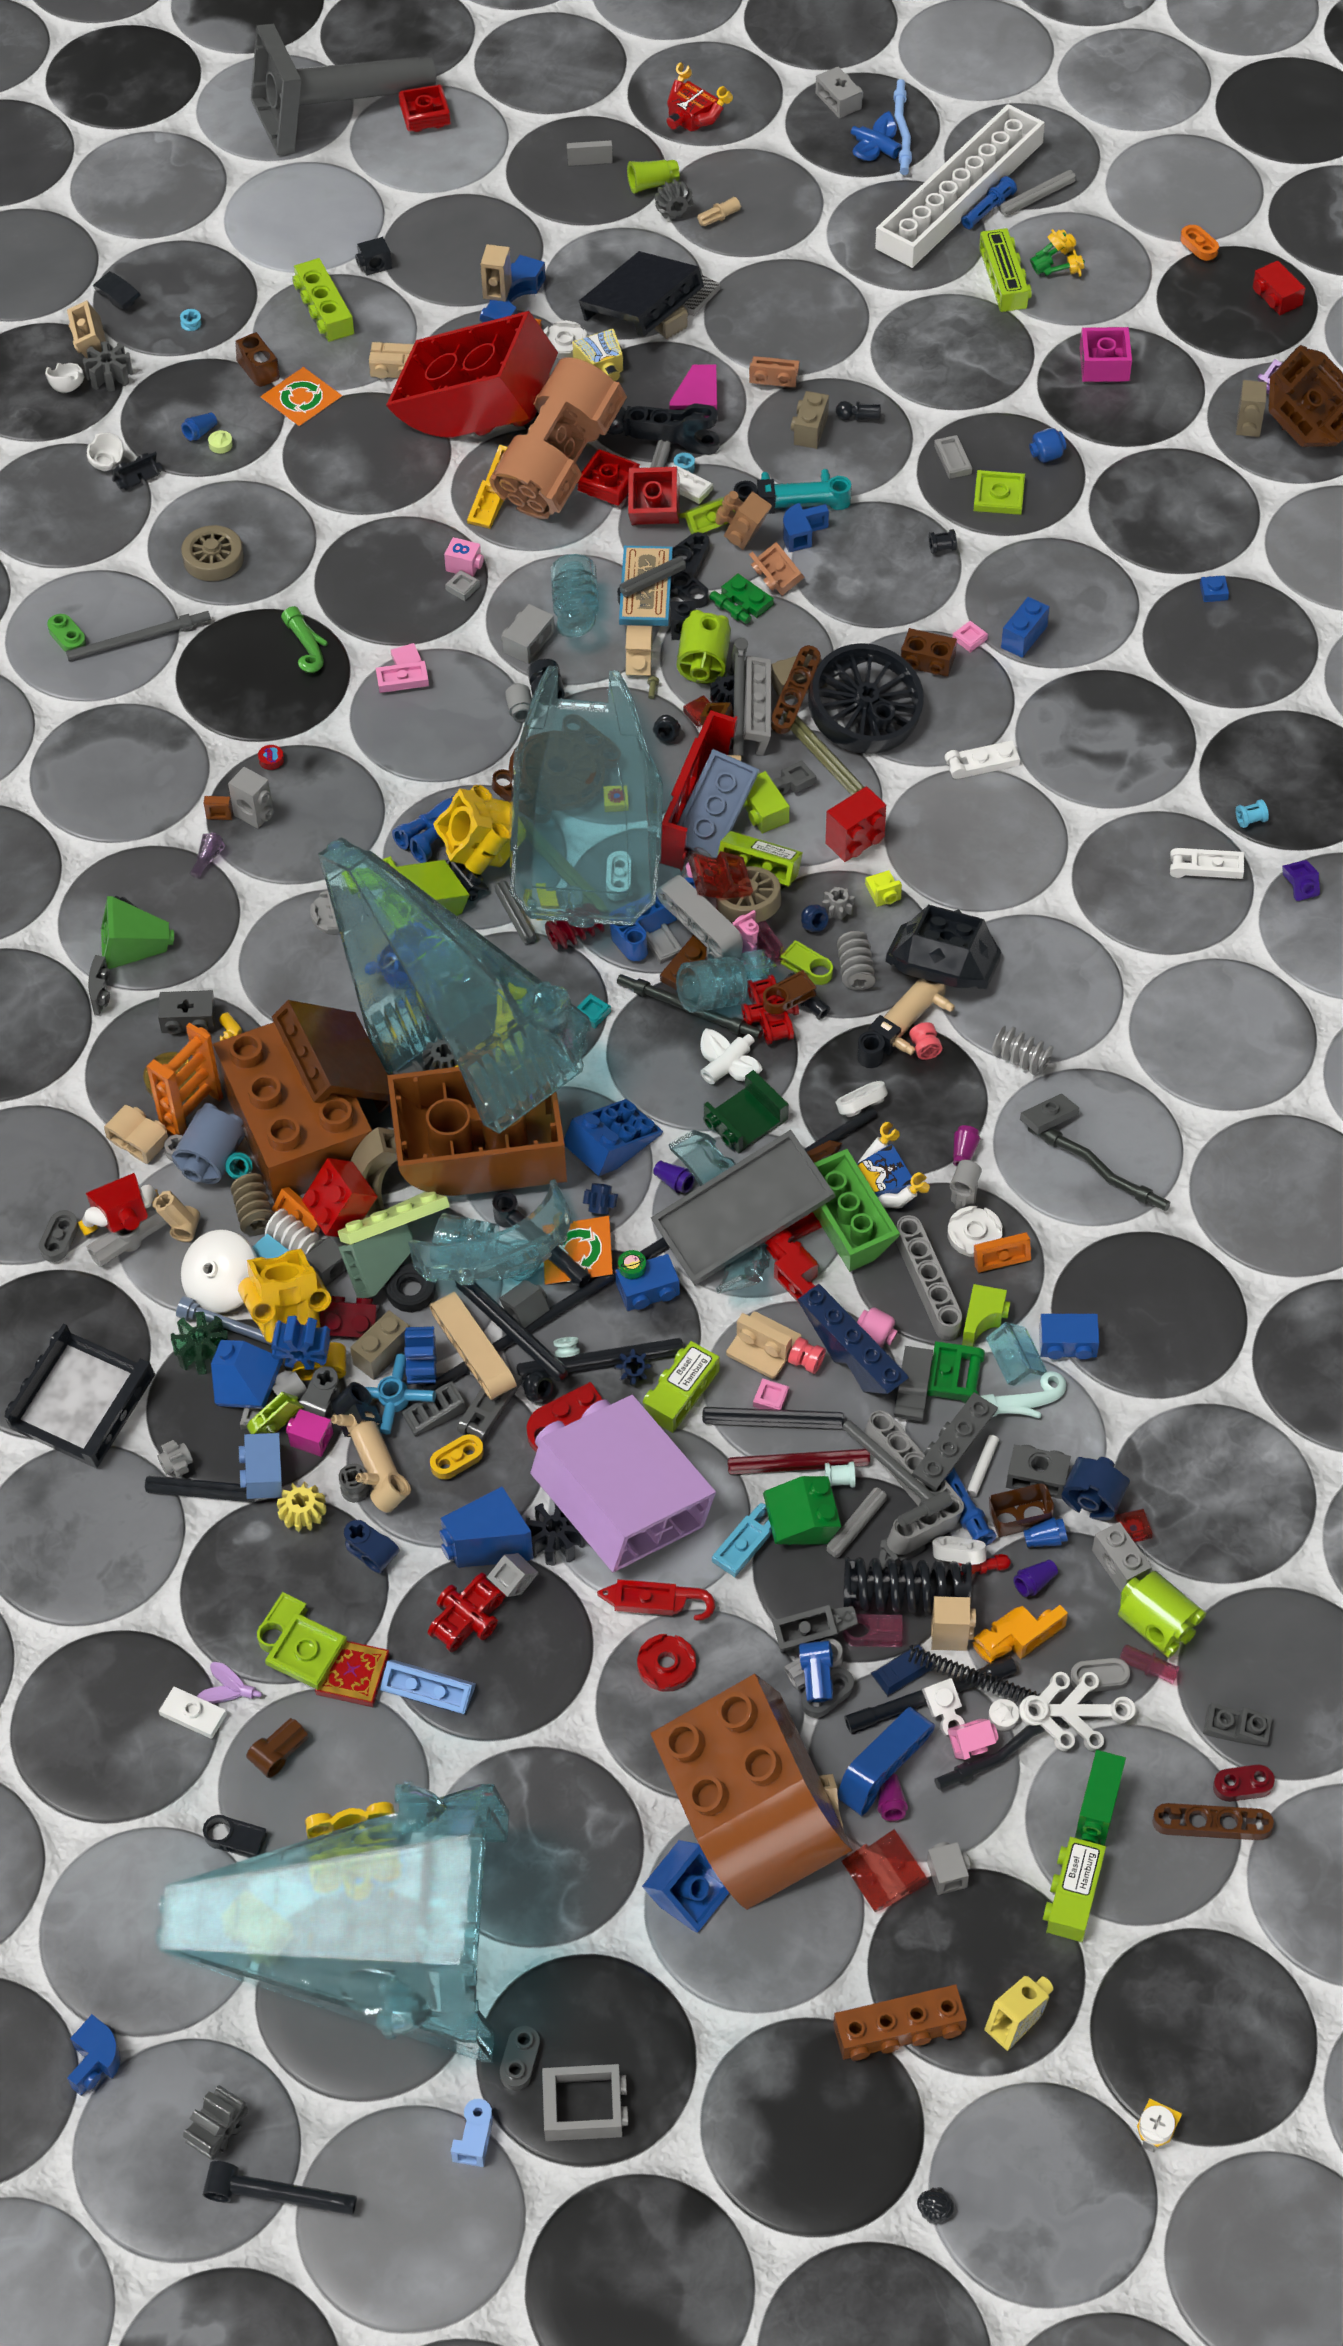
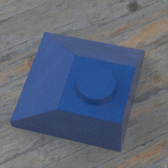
M221 1340L211 1363L215 1404L225 1407L265 1408L283 1359L275 1360L271 1356L272 1353L245 1341Z

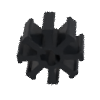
M540 1503L535 1507L536 1521L530 1518L526 1519V1524L531 1531L533 1557L536 1558L537 1554L544 1550L546 1565L555 1566L556 1550H560L566 1557V1562H571L575 1559L574 1545L583 1548L585 1539L556 1504L554 1515L550 1516L544 1509V1504Z

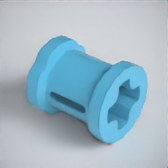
M1262 799L1257 800L1256 804L1245 807L1242 805L1236 806L1235 812L1240 827L1245 828L1250 823L1257 821L1263 823L1269 819L1266 803Z

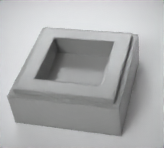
M460 570L445 584L446 591L466 601L480 587V581Z

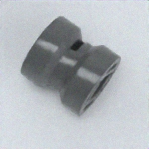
M348 1464L339 1472L341 1494L345 1500L352 1503L364 1500L369 1494V1485L356 1481L358 1473H367L365 1468L359 1464Z

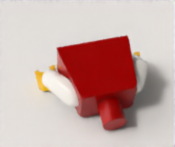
M132 1173L87 1192L86 1196L90 1208L86 1210L83 1219L77 1223L84 1236L99 1229L98 1226H105L110 1232H117L122 1229L134 1230L141 1221L148 1218L146 1209L159 1196L158 1191L149 1184L143 1185L140 1189L136 1175Z

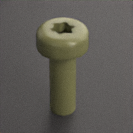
M651 676L647 681L650 685L648 698L654 699L656 686L659 685V678Z

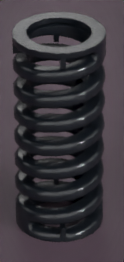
M845 1557L843 1607L853 1606V1608H859V1600H856L858 1584L860 1606L863 1611H868L871 1608L874 1586L876 1608L879 1612H884L887 1608L890 1588L892 1609L894 1612H900L903 1607L905 1587L907 1590L908 1610L911 1613H916L918 1610L921 1586L924 1611L927 1614L933 1612L937 1585L939 1597H952L954 1585L955 1597H970L971 1606V1562L962 1564L960 1570L958 1562L952 1561L949 1563L947 1573L945 1574L944 1564L941 1561L937 1560L933 1563L930 1573L928 1563L925 1560H920L916 1565L914 1574L912 1562L909 1559H905L901 1563L898 1576L896 1561L888 1559L882 1576L881 1562L878 1558L871 1559L866 1574L863 1558L858 1557L855 1560H850L849 1557Z

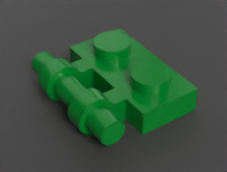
M739 573L721 586L722 594L713 591L709 597L715 602V606L721 610L725 609L731 613L733 619L736 621L741 620L745 624H748L752 619L749 613L758 618L774 605L773 597Z

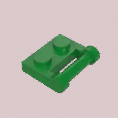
M935 1341L927 1395L961 1400L964 1403L968 1401L974 1392L979 1395L977 1385L980 1365L984 1361L985 1351L978 1347ZM961 1358L970 1361L966 1388L957 1387Z

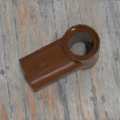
M290 1718L267 1739L261 1738L257 1740L248 1750L246 1758L267 1778L274 1777L282 1770L287 1758L309 1739L308 1733L297 1720Z

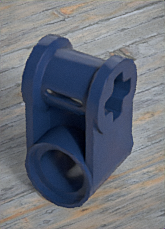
M362 1520L350 1521L344 1528L347 1551L376 1573H382L400 1552L399 1547L393 1540L379 1533Z

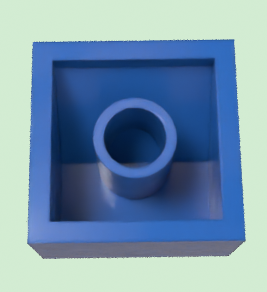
M678 1840L642 1885L644 1890L661 1909L697 1933L729 1894L708 1862L700 1845Z

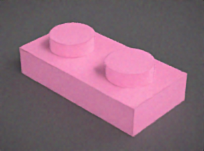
M425 661L376 668L379 693L429 686Z

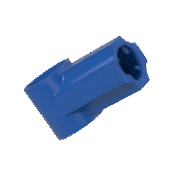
M821 1641L800 1644L799 1654L801 1668L804 1670L807 1702L820 1703L833 1700L831 1678L833 1654L831 1642Z

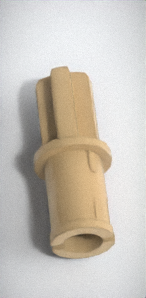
M732 197L721 204H714L713 208L698 215L699 224L707 226L717 220H725L726 216L740 211V202L736 197Z

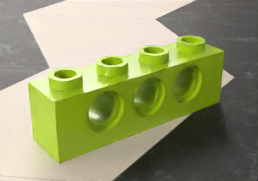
M320 258L294 265L295 275L292 276L294 287L296 290H300L303 303L308 304L311 318L317 320L316 323L320 334L324 333L328 342L353 335V317Z

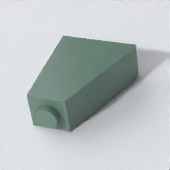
M407 1223L354 1244L346 1243L338 1247L357 1298L375 1296L415 1248L413 1233L407 1226Z

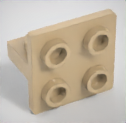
M754 1311L750 1316L742 1313L737 1320V1336L726 1350V1355L771 1379H775L787 1362L793 1344L801 1337V1334Z

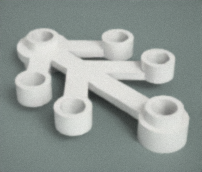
M1057 1672L1051 1677L1050 1684L1039 1696H1028L1022 1700L1019 1706L1021 1719L1031 1726L1041 1725L1055 1739V1746L1061 1751H1067L1073 1747L1075 1737L1071 1732L1063 1731L1051 1717H1061L1084 1739V1746L1088 1750L1096 1751L1103 1746L1104 1737L1100 1732L1092 1730L1080 1717H1111L1115 1722L1125 1723L1134 1716L1136 1710L1133 1701L1127 1697H1119L1111 1704H1078L1088 1692L1093 1691L1099 1684V1679L1093 1672L1083 1674L1079 1679L1078 1686L1061 1704H1049V1702L1058 1692L1064 1691L1069 1686L1070 1678L1064 1672ZM1056 1677L1063 1679L1064 1686L1057 1685ZM1086 1677L1093 1681V1686L1090 1687L1085 1684L1084 1680ZM1029 1707L1037 1709V1716L1030 1714ZM1116 1707H1121L1124 1710V1716L1117 1714ZM1061 1736L1069 1740L1068 1746L1061 1743ZM1091 1736L1098 1740L1097 1746L1090 1743Z

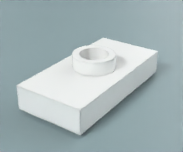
M675 464L671 466L678 469L680 495L700 504L713 490V483Z
M176 1687L172 1688L159 1710L160 1716L211 1739L227 1715L225 1709Z

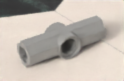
M153 1203L146 1209L148 1218L141 1221L136 1229H122L117 1232L109 1231L86 1246L87 1251L98 1266L105 1265L124 1251L133 1252L137 1250L144 1238L167 1224L152 1206Z

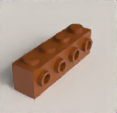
M955 1984L834 2013L833 2025L843 2060L851 2058V2060L857 2061L865 2059L870 2053L878 2051L891 2053L897 2051L903 2045L913 2044V2046H921L929 2043L933 2038L943 2036L944 2039L957 2037L962 2031H965L967 2019L957 1985Z

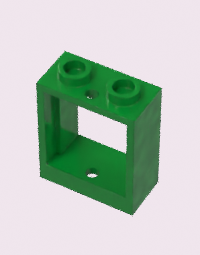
M1096 1750L1075 1838L1105 1846L1126 1757Z

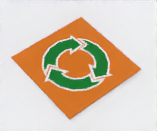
M302 367L260 397L300 426L341 398L342 395L305 367Z
M609 1216L542 1226V1232L573 1258L576 1263L584 1269L587 1268L591 1278L613 1274ZM543 1255L545 1285L571 1281L565 1273Z

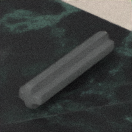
M681 556L669 560L619 585L620 592L624 597H628L685 570L686 562Z
M506 881L496 883L494 886L495 892L523 943L529 944L536 940V933Z

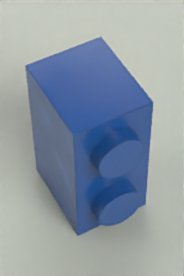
M1027 597L1003 627L1001 648L1023 658L1047 628L1050 606Z
M668 1254L646 1260L645 1273L636 1279L625 1278L618 1269L615 1270L616 1286L627 1311L633 1309L640 1310L649 1304L669 1301L675 1296L680 1295L679 1278Z
M1041 1314L1039 1323L1040 1357H1049L1050 1359H1060L1062 1357L1089 1359L1097 1357L1099 1348L1098 1314Z

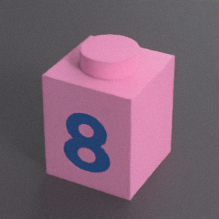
M454 537L444 554L447 572L457 574L462 570L474 577L477 569H481L484 561V556L481 555L480 544Z

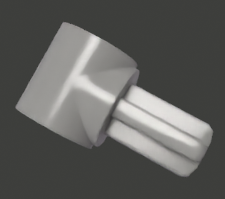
M282 1364L272 1390L276 1396L281 1392H285L300 1399L307 1388L295 1371H287Z

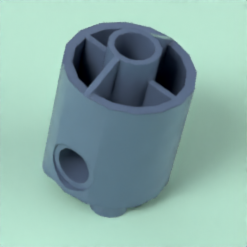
M205 1103L196 1112L172 1154V1160L176 1167L190 1181L206 1184L218 1183L226 1171L225 1164L227 1158L236 1153L245 1137L244 1129L242 1128L243 1120L235 1114L228 1115L218 1110L216 1106Z

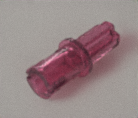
M1129 1645L1123 1647L1119 1658L1127 1664L1145 1671L1144 1675L1147 1676L1149 1673L1172 1685L1180 1669L1179 1666L1155 1657V1653L1150 1655Z

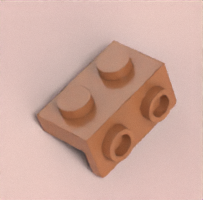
M753 356L749 367V383L796 388L800 361Z
M777 542L758 557L753 551L749 554L754 560L751 566L759 576L764 573L766 578L763 581L771 591L777 589L781 596L805 578Z

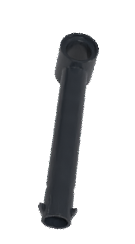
M501 1192L493 1198L494 1220L497 1225L504 1228L513 1227L571 1279V1284L583 1287L589 1282L591 1275L588 1269H584L576 1263L573 1258L518 1210L517 1198L514 1194Z
M224 2161L210 2162L202 2194L209 2200L228 2203L231 2201L232 2194L354 2215L357 2196L238 2175L239 2168L231 2163Z

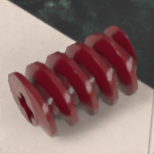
M584 904L582 909L575 908L572 913L566 912L563 918L557 916L554 922L549 920L545 923L547 937L555 950H558L559 944L563 949H568L567 940L576 945V936L585 941V932L594 937L595 927L601 933L605 931L602 917L593 904Z

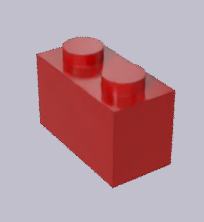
M1278 260L1255 270L1254 291L1279 315L1303 305L1305 287Z

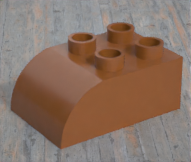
M551 1055L387 1075L398 1167L403 1178L412 1186L425 1192H436L439 1195L459 1196L567 1182L565 1144Z
M753 1674L650 1733L704 1855L728 1892L746 1910L853 1851L780 1692L758 1675Z

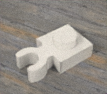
M952 1678L922 1689L932 1717L941 1715L940 1729L944 1735H949L947 1729H949L948 1724L951 1720L955 1721L957 1726L965 1724L963 1718L957 1715L954 1710L962 1707Z

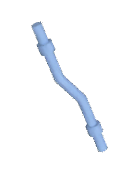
M899 79L893 98L895 102L894 117L902 137V148L899 152L898 160L900 163V173L907 175L909 173V164L912 162V152L910 151L911 135L903 115L904 103L907 99L905 81Z

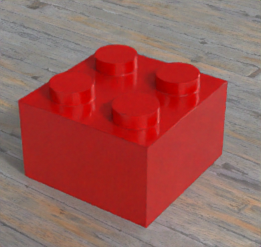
M677 467L629 468L628 515L631 525L678 524L680 477Z
M866 786L830 808L826 812L825 844L844 862L853 857H858L865 849L880 843L885 837L887 805Z
M327 1158L302 1198V1201L326 1236L339 1237L338 1231L346 1228L345 1225L347 1223L365 1218L378 1196L353 1162Z

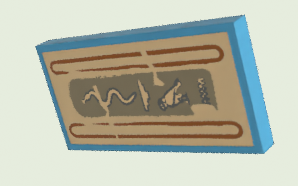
M624 546L621 583L672 560L673 547ZM671 576L628 597H624L621 593L619 625L669 626Z

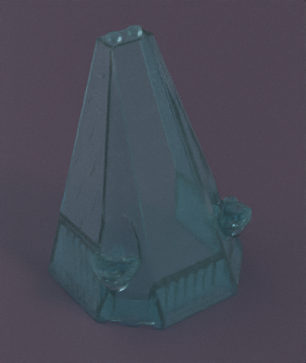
M341 837L329 843L326 849L318 853L366 1032L386 1072L391 1074V1072L399 1070L421 1054L423 1050H426L428 1042L435 1043L436 1037L439 1039L443 1038L458 1064L483 1125L497 1133H501L583 1071L582 1056L587 1051L588 1039L586 1034L591 1029V1022L585 1013L571 1004V999L566 989L560 986H551L550 982L541 981L373 852L365 851Z
M404 1781L403 1784H396L395 1803H399V1812L369 1819L166 1885L165 1896H161L160 1914L163 1915L162 1927L157 1929V1946H160L159 1950L176 1959L375 2025L377 2030H382V2035H385L386 2040H395L397 2035H404L480 2062L493 2063L495 2030L479 2011L478 2000H475V1990H470L469 1986H477L486 1842H507L509 1810L494 1784H479L442 1797H438L427 1789L415 1786L413 1781Z

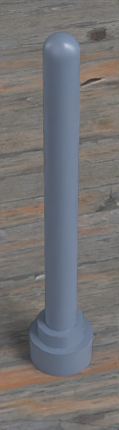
M183 1296L178 1304L176 1317L187 1321L198 1318L272 1345V1343L265 1340L260 1329L200 1308V1304L195 1303V1299Z

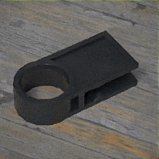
M224 1815L211 1816L203 1826L205 1841L210 1847L253 1860H258L268 1835L265 1833L266 1828ZM219 1823L229 1826L230 1831L225 1838L221 1840L209 1838L208 1831L212 1826Z

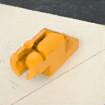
M1059 1605L1053 1610L1047 1609L1036 1620L1023 1606L1014 1608L999 1620L994 1621L991 1624V1631L984 1629L973 1638L975 1640L972 1642L973 1647L979 1656L988 1663L1012 1650L1022 1659L1066 1626L1068 1612Z

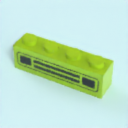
M1007 228L980 232L979 250L1000 312L1027 309L1028 299L1032 296L1031 286L1026 284L1025 269L1020 267L1021 259L1020 254L1015 252L1014 237H1010Z

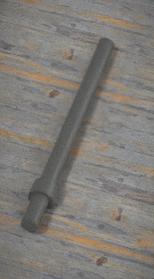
M209 611L189 615L188 613L179 616V619L66 651L68 661L181 628L187 630L193 628L195 624L211 620Z

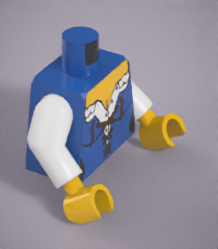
M885 1122L880 1128L882 1137L875 1139L857 1165L883 1207L899 1209L914 1199L918 1191L920 1193H927L930 1185L927 1182H923L927 1177L922 1173H915L911 1176L893 1144L888 1145V1141H896L899 1138L900 1132L894 1129L888 1135L893 1124Z

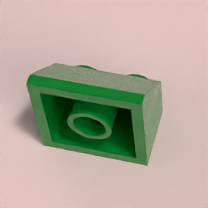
M801 1476L765 1490L763 1493L775 1544H828L841 1528L828 1476Z

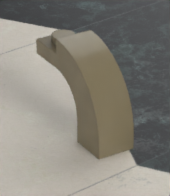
M377 1127L360 1142L351 1159V1162L355 1164L378 1196L365 1218L370 1217L375 1212L385 1210L381 1195L382 1181L387 1169L397 1161L394 1130Z

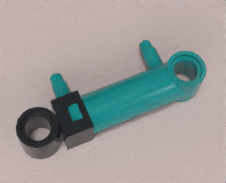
M828 469L821 471V482L774 484V479H770L769 473L763 472L761 480H757V485L751 481H740L734 486V491L738 493V498L743 502L752 491L772 505L768 514H775V508H790L800 503L801 507H814L826 504L832 509L844 510L851 504L852 483L844 476H834L830 479Z

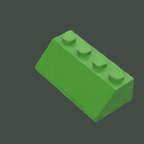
M845 1149L814 1163L836 1197L813 1211L817 1220H819L845 1266L851 1272L875 1261L900 1236V1233L848 1149Z

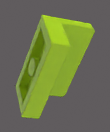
M724 497L679 513L680 518H686L691 534L697 532L704 533L722 526L718 525L715 519L718 508L723 506L722 501Z

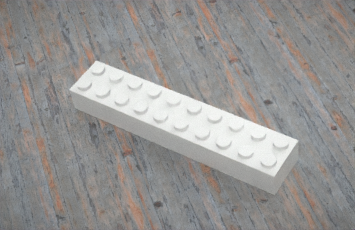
M1007 104L876 228L875 249L913 268L961 222L963 216L987 196V191L991 187L998 185L1002 177L1009 176L1043 144L1045 122Z

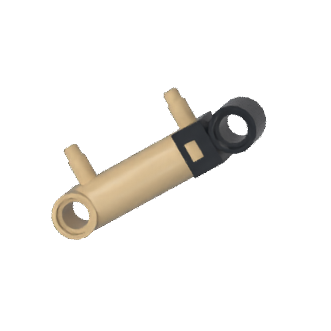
M919 978L884 1017L879 1015L869 1026L868 1032L860 1035L858 1039V1062L863 1067L876 1068L882 1064L884 1053L890 1055L896 1048L912 1055L915 1052V1048L901 1038L903 1034L932 1003L949 1012H952L955 1008L954 1004L944 998L946 985Z
M351 1382L333 1400L332 1408L336 1415L331 1417V1422L341 1427L345 1437L352 1438L367 1472L358 1473L356 1481L372 1485L373 1490L370 1494L372 1502L381 1511L389 1513L410 1494L411 1488L408 1481L397 1472L378 1428L382 1420L376 1406L369 1405L372 1401L371 1394L360 1383Z

